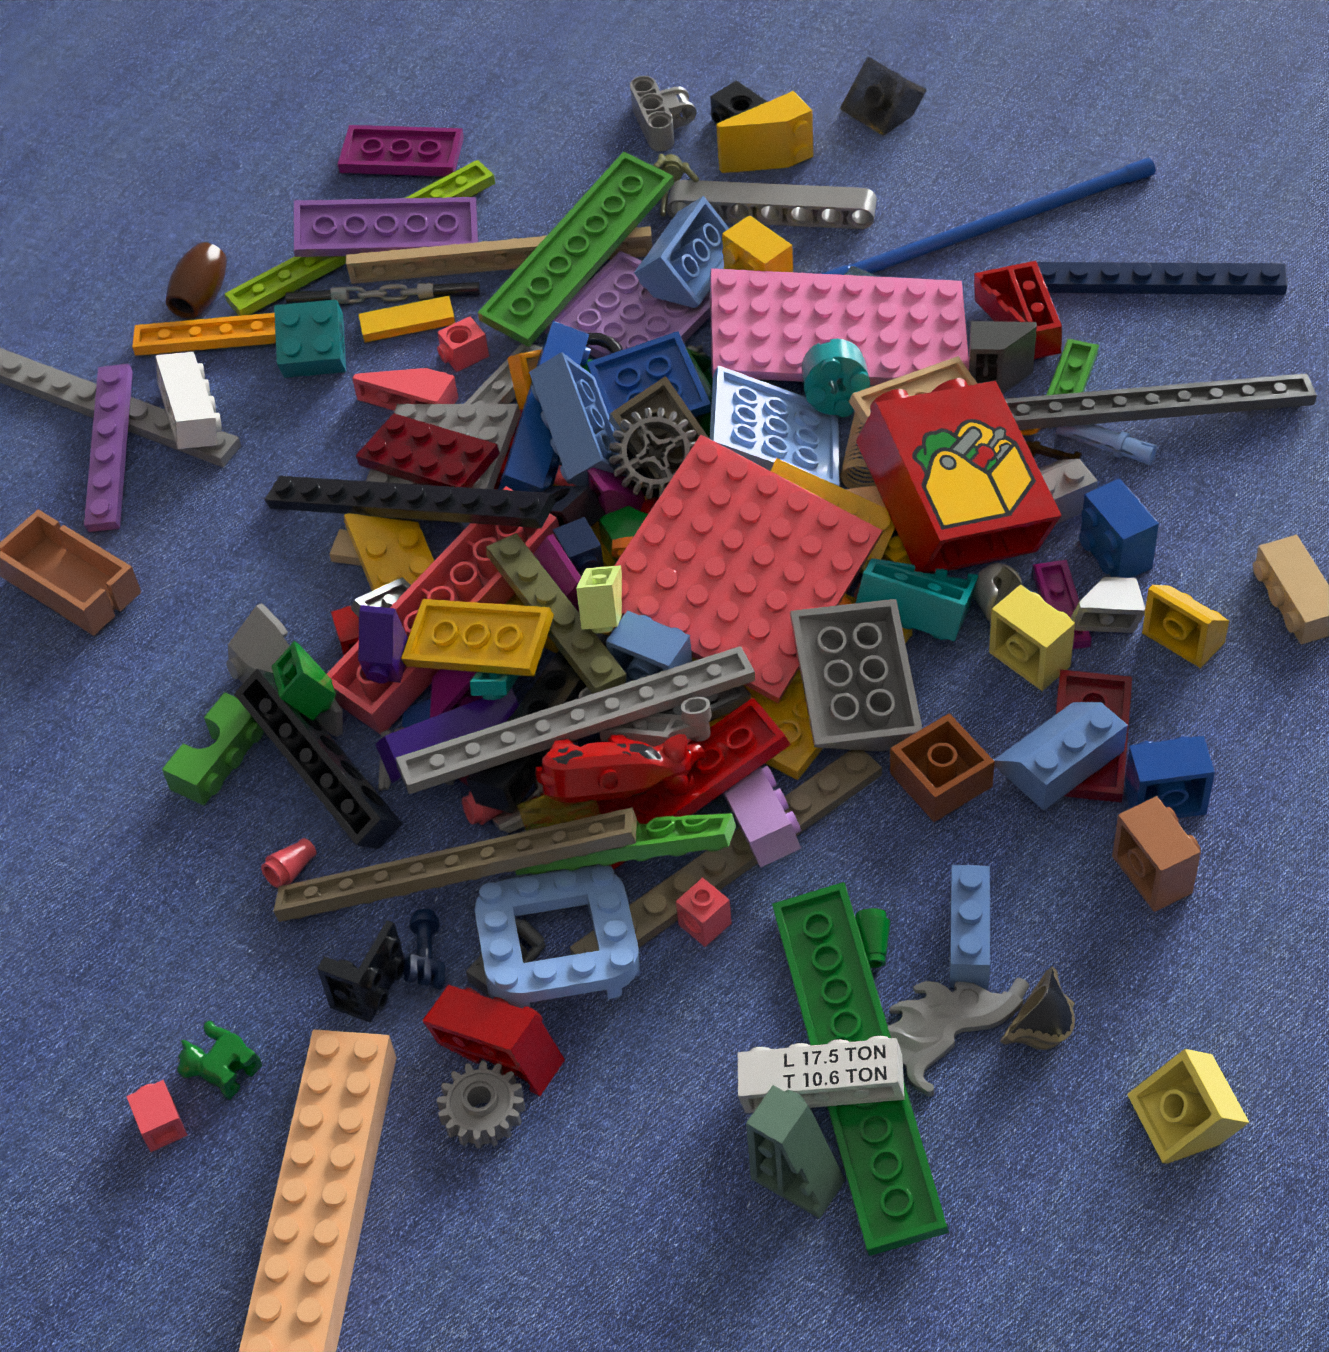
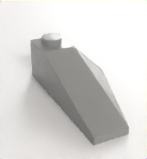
M263 603L256 605L228 643L229 660L226 662L227 669L234 679H239L242 683L257 668L273 673L271 666L290 646L284 638L287 636L288 631ZM334 698L331 707L324 713L320 712L316 719L327 732L338 737L343 734L342 708Z

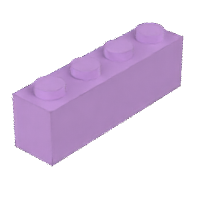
M760 766L723 792L760 868L801 849L796 834L802 832L793 811L785 813V810L789 809L788 803L780 788L773 790V787L777 786L768 766L764 768Z

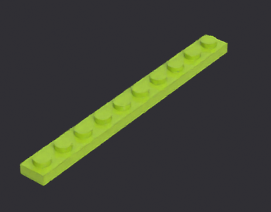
M476 160L406 198L471 197L494 185L495 178L490 170L479 160ZM294 256L224 293L226 302L239 316L250 315L284 297L286 292H293L346 264V256Z

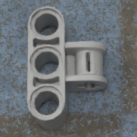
M645 75L631 80L632 110L648 145L655 151L670 149L675 143L673 128L687 125L696 117L697 111L695 106L689 102L687 90L683 87H673L660 91L656 81L652 77Z

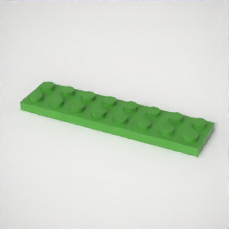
M623 151L477 312L479 321L530 347L674 185L673 175Z

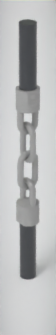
M428 282L418 283L417 288L409 289L403 284H389L381 286L379 290L365 291L359 286L334 287L331 290L286 292L285 298L286 304L337 300L339 304L361 303L366 297H380L383 301H402L408 295H418L419 300L431 299L435 296L480 294V282L449 284ZM385 289H402L400 294L403 296L385 297L387 295ZM349 291H360L357 293V296L360 298L349 299Z

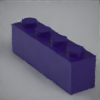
M512 688L503 698L496 700L481 698L382 737L375 743V746L391 783L403 780L397 767L396 757L507 722L508 718L519 706Z

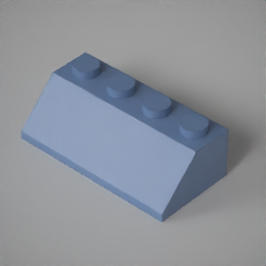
M703 196L676 213L634 274L639 279L640 284L654 298L696 308L710 290L711 268L724 269L722 233L729 228Z
M563 352L531 370L529 373L534 384L531 386L534 397L541 404L543 410L541 418L546 427L550 429L553 437L550 443L555 453L560 457L563 465L560 467V471L566 482L569 484L573 483L576 486H589L587 470L593 467L614 473V470L620 467L621 464H610L609 459L619 453L609 450L610 443H619V441L613 437L614 428L609 422V414L595 377Z

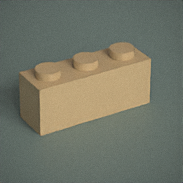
M1298 535L1259 545L1256 561L1253 562L1254 574L1257 580L1262 581L1267 588L1272 605L1278 606L1284 616V622L1288 631L1295 634L1300 644L1328 637L1329 585Z

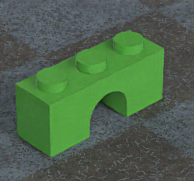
M226 692L223 693L204 717L211 738L217 741L203 749L192 748L183 743L162 768L171 791L203 806L212 795L219 792L223 781L233 769H236L241 764L246 752L254 743L261 739L264 733L263 729L237 697Z

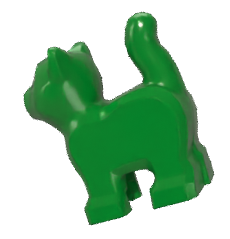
M207 1021L203 1026L204 1032L211 1039L217 1041L210 1051L205 1054L200 1047L193 1045L187 1040H181L183 1048L178 1055L179 1065L177 1072L183 1078L202 1077L209 1084L219 1087L223 1096L230 1100L240 1089V1084L235 1081L237 1074L234 1072L244 1069L245 1073L252 1077L262 1067V1062L253 1050L245 1046L243 1040L238 1035L215 1026L213 1021Z

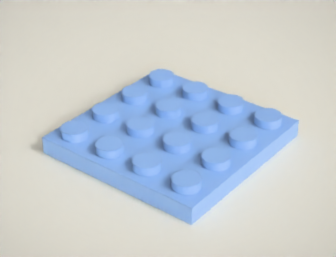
M721 366L717 367L713 375L711 440L771 471L776 458L839 486L838 415H829L816 410L807 401L806 397Z

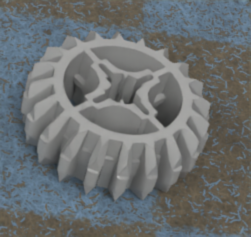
M649 407L644 410L645 419H641L636 411L633 412L631 415L634 422L633 425L628 420L623 419L620 425L626 433L620 430H615L613 433V437L621 443L614 442L610 443L609 450L619 453L610 457V464H621L620 467L614 470V476L620 477L626 474L627 477L624 478L621 485L626 488L631 482H634L636 485L633 489V494L636 496L640 493L641 487L646 488V499L652 498L653 489H658V496L660 497L675 474H672L669 469L670 465L667 456L681 446L683 462L695 442L689 443V440L696 436V431L694 429L686 433L683 431L688 425V420L683 419L679 424H676L674 421L676 420L677 412L675 411L671 412L669 419L663 418L665 411L662 407H659L657 417H652V411ZM648 428L664 429L675 437L664 440L658 439ZM638 433L641 437L643 450L635 458L628 460L627 445L631 438ZM649 444L655 450L665 449L664 452H661V463L655 456L645 458L646 454H649L650 451ZM651 467L655 469L659 476L661 475L662 479L646 478L637 473L635 469Z

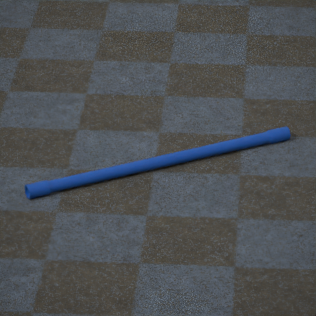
M1150 157L1125 165L1123 168L860 262L844 265L821 274L867 276L1124 183H1132L1149 177L1156 172L1155 164Z

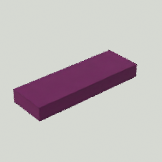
M1067 560L1033 564L1032 574L1038 594L1050 606L1066 613L1071 618L1080 601ZM1074 630L1072 650L1091 647L1089 631Z

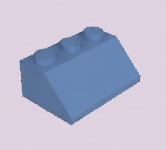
M1072 702L995 758L994 766L1044 811L1124 751L1128 725L1102 702Z

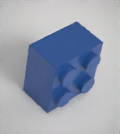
M1119 478L1085 493L1083 510L1081 511L1082 522L1079 540L1082 547L1086 551H1090L1098 560L1102 571L1111 577L1133 578L1152 569L1159 523Z
M1182 736L1174 740L1144 741L1136 745H1130L1124 780V792L1129 809L1158 796L1165 807H1170L1175 812L1177 818L1206 815L1215 770L1204 736Z

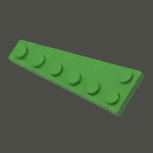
M732 813L656 817L649 821L648 824H640L637 821L635 844L594 852L586 856L558 860L549 864L526 867L516 870L515 873L516 875L530 873L536 875L560 869L572 871L582 866L597 864L609 866L616 862L627 860L646 861L657 856L671 855L677 857L694 851L707 850L715 852L724 847H729L736 824ZM570 821L531 823L528 831Z

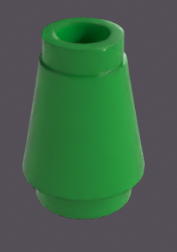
M868 908L860 910L856 913V922L870 968L883 967L886 965L891 921L886 917V911L882 909Z

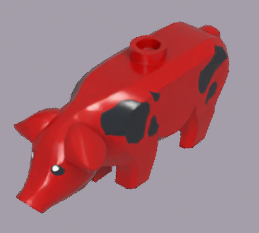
M623 734L611 735L608 738V742L589 743L582 747L574 745L570 739L554 741L550 751L542 759V767H536L535 773L537 781L543 785V793L552 800L564 803L637 796L647 793L659 782H662L663 786L668 790L684 794L687 792V775L694 762L701 760L705 752L698 743L687 744L685 734L672 736L662 744L654 747L643 742L628 739Z

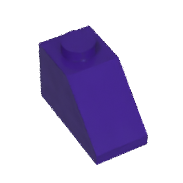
M361 605L359 610L358 661L366 678L377 683H386L388 681L401 683L406 666L401 657L408 637L396 609Z

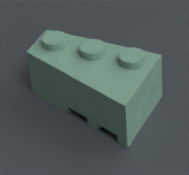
M772 1085L746 1123L751 1179L820 1219L845 1182V1178L809 1105L798 1093L792 1090L783 1091Z

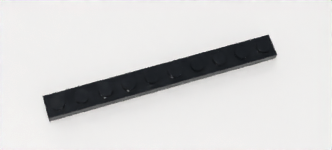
M279 476L264 499L270 509L339 514L351 513L366 516L542 528L556 503L551 493L292 476Z

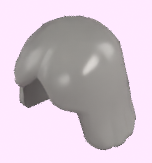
M994 563L978 573L979 576L973 592V598L990 623L992 608L1020 584L1025 587L1019 574L1006 564Z

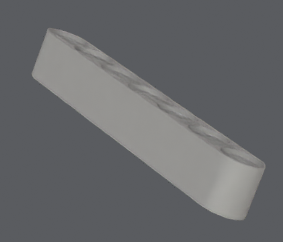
M677 180L670 188L666 211L671 218H674L678 211L704 196L725 223H738L750 215L763 225L866 229L874 222L877 197L870 189L855 187Z

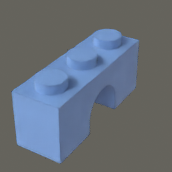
M952 865L949 988H954L955 982H969L988 989L990 973V866Z

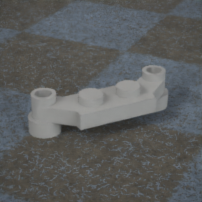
M588 687L579 693V698L592 694ZM704 697L688 698L681 704L682 715L656 713L599 732L601 741L608 742V738L611 735L623 734L628 739L643 742L652 747L658 746L670 737L678 734H685L687 740L704 741L711 735L709 725L712 717L710 702Z

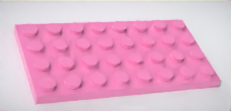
M711 268L712 378L717 367L721 366L757 380L803 382L801 365L808 350L818 343L821 345L830 342V339L837 338L850 341L860 349L866 361L870 385H878L957 356L960 357L969 370L962 281Z

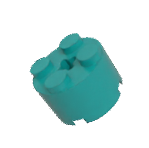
M838 338L830 339V342L821 345L818 343L811 347L803 358L801 369L807 401L816 410L825 414L838 415L839 417L851 415L854 411L848 402L851 395L870 388L866 361L860 349L850 341Z

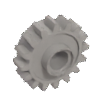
M481 1061L477 1070H473L469 1063L465 1064V1074L460 1075L453 1071L451 1073L453 1084L442 1083L441 1085L444 1096L437 1098L440 1110L438 1115L441 1124L446 1125L447 1134L450 1138L458 1135L460 1144L463 1146L468 1142L476 1144V1148H481L483 1144L489 1143L496 1146L498 1140L504 1136L507 1138L512 1136L511 1129L513 1126H520L522 1123L520 1112L525 1111V1103L522 1098L524 1094L521 1083L516 1084L515 1075L512 1071L504 1075L502 1065L499 1063L492 1070H488L486 1061ZM480 1103H488L486 1106L481 1108L475 1107Z

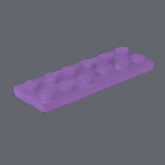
M476 197L294 201L295 257L346 256L348 254L478 242Z

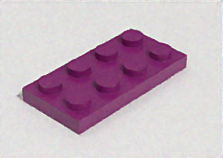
M349 125L338 161L339 173L447 176L456 171L464 139L463 128Z

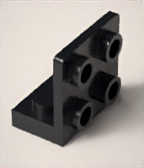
M388 920L385 922L359 969L347 960L339 959L336 961L324 956L317 971L331 1009L371 1023L376 1012L381 1011L385 1007L389 996V989L394 980H399L403 975L404 961L406 960L394 922Z

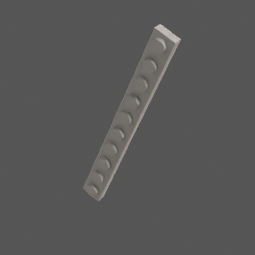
M0 348V383L94 418L97 384ZM133 397L130 399L128 431L221 467H224L241 447L239 437L221 431L216 432L217 445L178 449L166 410Z
M739 646L396 757L397 767L408 794H412L549 749L555 740L570 739L573 741L680 706L683 701L691 697L705 698L755 681V671L742 647Z

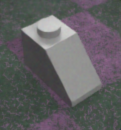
M1103 577L1081 599L1071 616V620L1075 622L1074 630L1134 633L1145 614V605L1137 579Z

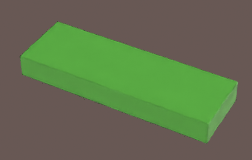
M1067 339L1046 395L1084 392L1098 355L1099 345Z

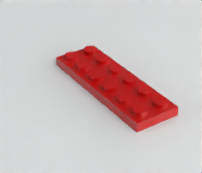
M753 697L711 726V735L708 739L704 741L691 740L687 743H698L703 748L705 755L691 766L687 775L688 788L686 793L668 790L663 786L662 782H659L645 794L606 800L580 819L633 808L637 821L640 824H648L649 821L656 817L692 815L791 744L786 735ZM625 861L616 862L615 864L609 866H611L614 870L615 868L623 864Z

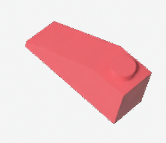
M428 368L357 373L352 377L357 400L395 411L397 404H455L458 400L455 377L445 372Z

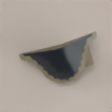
M1053 966L1046 970L1001 1038L1000 1042L1004 1045L1023 1043L1035 1049L1047 1050L1057 1046L1071 1035L1075 1024V1016L1072 1009L1075 1002L1063 993L1059 983L1058 972Z

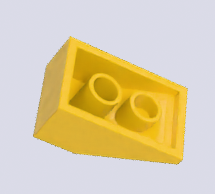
M794 91L716 124L719 170L722 173L789 168L813 157L812 109Z

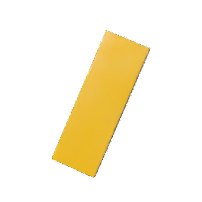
M449 296L358 314L364 343L450 326L455 323Z

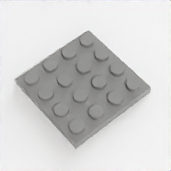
M397 404L394 411L398 415L496 443L500 455L472 487L480 489H494L511 438L521 415L518 404ZM370 469L366 481L417 484Z

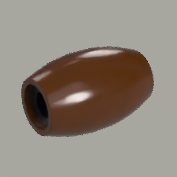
M201 242L186 252L178 261L170 276L166 291V305L175 315L184 319H194L215 300L222 287L227 265L226 255L220 248L211 243Z

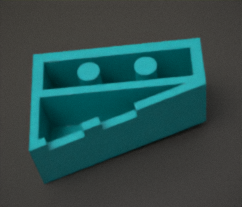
M871 558L863 573L856 603L896 599L902 628L924 631L940 640H956L969 611L979 575L968 573L967 579L948 577L947 570L937 568L935 574L914 571L915 565Z

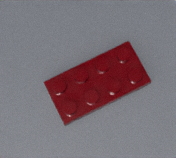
M393 413L355 456L360 466L420 485L472 488L500 455V451L496 443Z
M1060 669L1056 714L1072 702H1102L1128 725L1124 751L1065 794V797L1122 803L1133 677Z

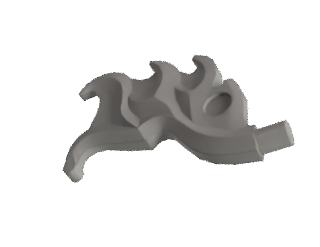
M1016 978L1009 991H1004L1002 994L991 993L969 982H955L954 992H951L946 986L932 981L921 982L913 986L915 993H925L926 997L919 1000H905L892 1005L889 1008L890 1014H901L902 1018L898 1022L888 1025L891 1038H897L903 1057V1066L907 1069V1079L910 1084L926 1096H933L934 1085L924 1079V1073L928 1067L955 1047L954 1039L961 1032L991 1029L1010 1019L1023 1005L1022 998L1030 986L1029 983L1022 978Z

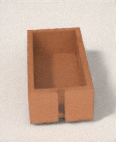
M39 509L0 542V576L93 636L115 617V609L121 612L141 593L132 566L65 525L60 526L57 520Z

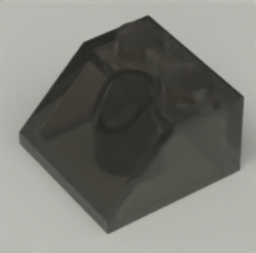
M868 56L839 109L885 136L914 115L927 89L888 65Z

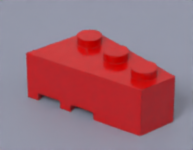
M448 985L422 1020L439 1045L476 1064H479L482 1059L494 1065L501 1064L504 1075L512 1071L515 1076L527 1081L530 1086V1092L539 1097L565 1061L543 1025L542 1016L536 1010L527 1006L519 1008L510 1005L499 997L491 999L482 996L477 991L468 987L460 989Z

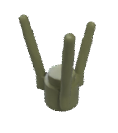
M659 154L658 160L653 165L673 175L674 182L680 180L683 173H686L694 182L699 181V177L690 169L689 163H682L681 159L676 155L669 154L664 156ZM669 190L661 198L660 215L662 217L666 216Z

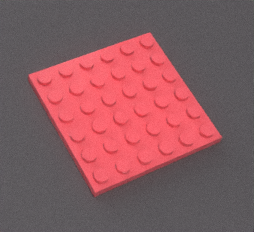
M700 435L614 565H621L622 617L628 610L638 615L648 616L655 622L670 628L674 627L682 630L685 634L690 635L692 657L698 660L741 646L755 671V681L744 685L779 703L800 669L790 611L838 606L881 538L883 530L715 441Z

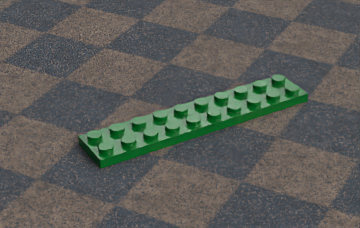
M845 882L772 903L810 1045L828 1044L833 1040L839 1039L856 1042L867 1041L874 1036L891 1038ZM905 1082V1100L827 1106L869 1256L949 1233Z

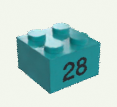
M337 300L274 305L277 365L284 378L346 372L343 313Z

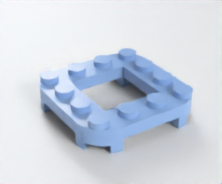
M586 866L572 871L560 870L506 879L496 883L489 882L481 886L479 890L480 895L475 903V917L487 990L491 999L499 997L510 1005L523 1008L524 1006L530 1007V1002L606 990L609 1000L621 996L622 988L627 986L635 976H639V948L625 887L621 879L614 874L611 866ZM582 905L588 906L599 951L523 963L515 916Z

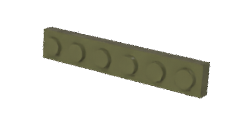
M517 533L486 546L487 557L525 606L550 607L554 617L548 636L592 694L626 683V672L597 635L592 632V629L582 630L579 612Z

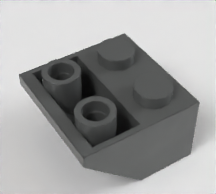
M971 321L969 372L977 384L996 381L1003 394L1033 373L1037 322Z

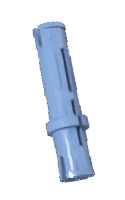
M1093 424L1063 426L1056 429L1057 435L1112 452L1115 457L1122 458L1124 456L1146 465H1151L1157 452V445L1130 437V433L1124 431L1117 433Z

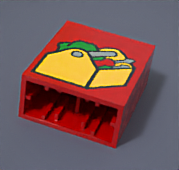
M956 378L938 385L930 393L909 396L906 390L895 389L880 395L871 403V413L856 443L912 565H915L916 572L935 574L936 568L950 571L1030 554L1039 550L1062 515L996 381L968 385L966 380Z

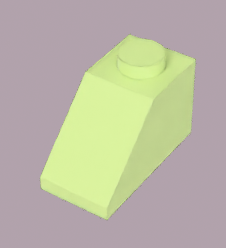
M621 565L586 568L576 587L582 630L592 629L594 633L612 631L613 627H618L622 617Z

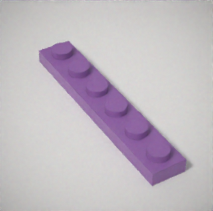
M129 364L98 367L84 526L88 532L120 529L133 374Z

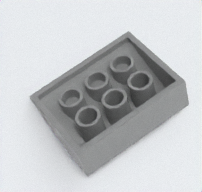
M896 599L790 611L814 747L879 752L890 751L891 747L922 729Z

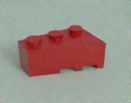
M1036 260L974 273L975 301L993 321L1037 322L1034 359L1061 354L1062 325Z

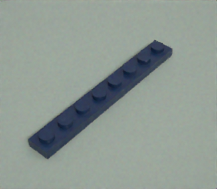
M1037 262L1049 293L1286 295L1287 291L1285 263Z

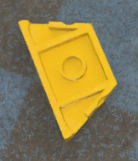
M351 513L344 514L345 526L372 591L402 577L412 585L434 562L418 522Z

